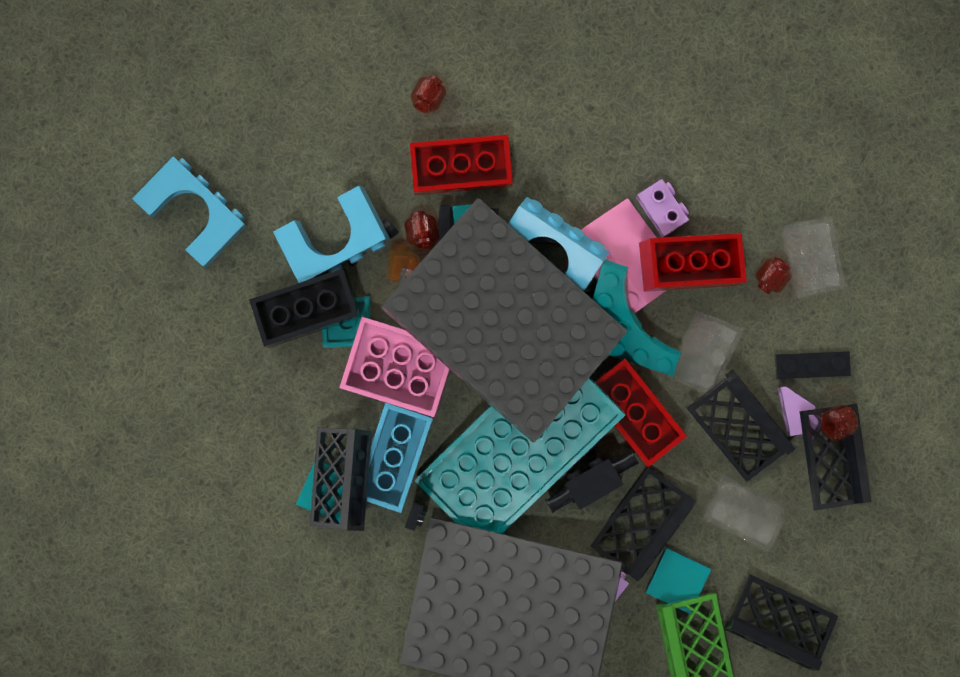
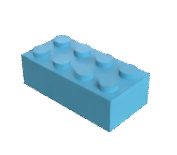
M385 403L371 444L367 502L402 513L433 418Z

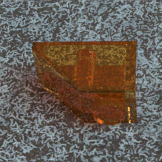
M395 246L394 250H389L387 281L404 282L420 264L421 259L414 251H409V247Z

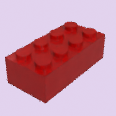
M508 134L410 143L415 196L512 187Z
M742 233L649 238L639 242L644 292L729 287L747 282Z
M626 359L620 361L595 381L626 413L614 428L645 467L651 466L687 437Z

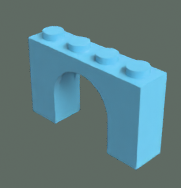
M173 156L132 199L148 215L154 218L177 195L192 193L202 197L209 208V221L204 231L185 250L204 268H207L247 227L242 222L245 217L235 208L231 212L225 206L228 201L221 194L216 192L213 195L207 189L210 184L200 174L195 177L189 172L192 167L183 158L178 161Z
M357 186L337 197L351 226L349 242L337 254L328 256L317 251L300 221L294 220L273 231L298 283L342 269V265L348 261L353 264L363 259L365 252L369 250L376 252L386 246L384 242L390 240V237L364 187Z
M528 197L520 204L508 223L527 242L532 238L541 236L549 237L559 242L566 250L569 259V266L565 276L583 292L610 253L602 243L593 241L584 235L582 230L570 226L563 221L561 216L549 212L543 208L541 203Z

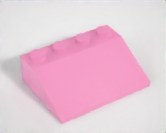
M628 198L582 229L584 235L593 241L602 243L605 249L610 251L606 260L629 267L626 285L627 301L630 310H633L634 313L638 312L665 292H644L639 242L657 237ZM601 267L594 276L597 281L599 278Z
M362 317L339 388L437 418L450 369L406 330Z

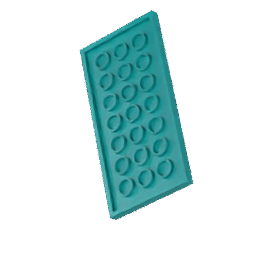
M589 377L537 441L532 443L490 406L414 481L456 523L503 533L611 430L626 413Z

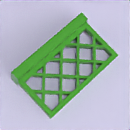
M716 593L669 604L656 605L670 677H689L688 672L692 674L691 677H701L698 673L705 662L715 668L711 677H716L719 671L724 673L726 677H733ZM711 600L712 610L708 617L697 611L702 602ZM685 606L691 610L684 623L677 619L675 608ZM695 613L705 619L699 632L688 626ZM709 623L717 628V634L713 641L702 635ZM686 629L696 634L689 647L684 645L681 640V636ZM700 638L710 643L704 656L693 650ZM714 647L722 653V659L718 665L708 660ZM691 653L701 659L694 671L689 669L686 664V660Z

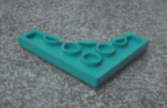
M605 259L601 267L593 301L627 330V333L608 355L626 359L643 367L674 376L681 351L665 345L655 337L651 338L641 328L642 324L634 311L630 310L627 301L626 283L629 267Z

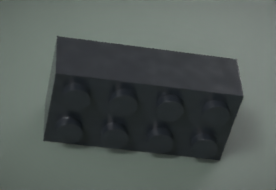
M343 268L249 299L263 346L267 348L362 318L348 273Z

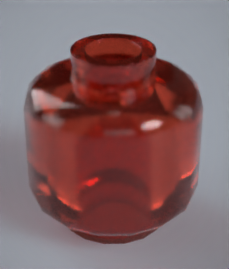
M421 77L410 95L414 108L426 114L437 111L446 96V89L438 77Z
M424 211L413 212L410 215L411 217L404 223L408 243L415 246L416 249H426L433 246L438 238L435 218L430 214H425Z
M776 256L774 259H766L755 274L757 281L760 282L758 287L767 294H770L771 291L775 293L782 292L792 278L791 266Z
M838 405L825 411L821 417V428L824 434L832 440L844 439L854 434L858 427L856 413L846 405Z

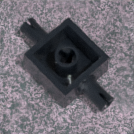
M631 450L614 461L608 458L603 460L602 457H598L587 463L589 468L581 472L580 469H577L566 475L567 481L564 482V489L545 499L552 513L571 502L575 503L577 508L581 510L623 486L620 474L638 465V460Z

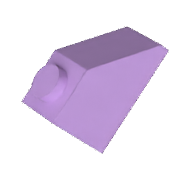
M786 386L778 388L787 436L803 434L799 411L813 410L815 406ZM809 415L810 426L815 430L820 421L814 415Z

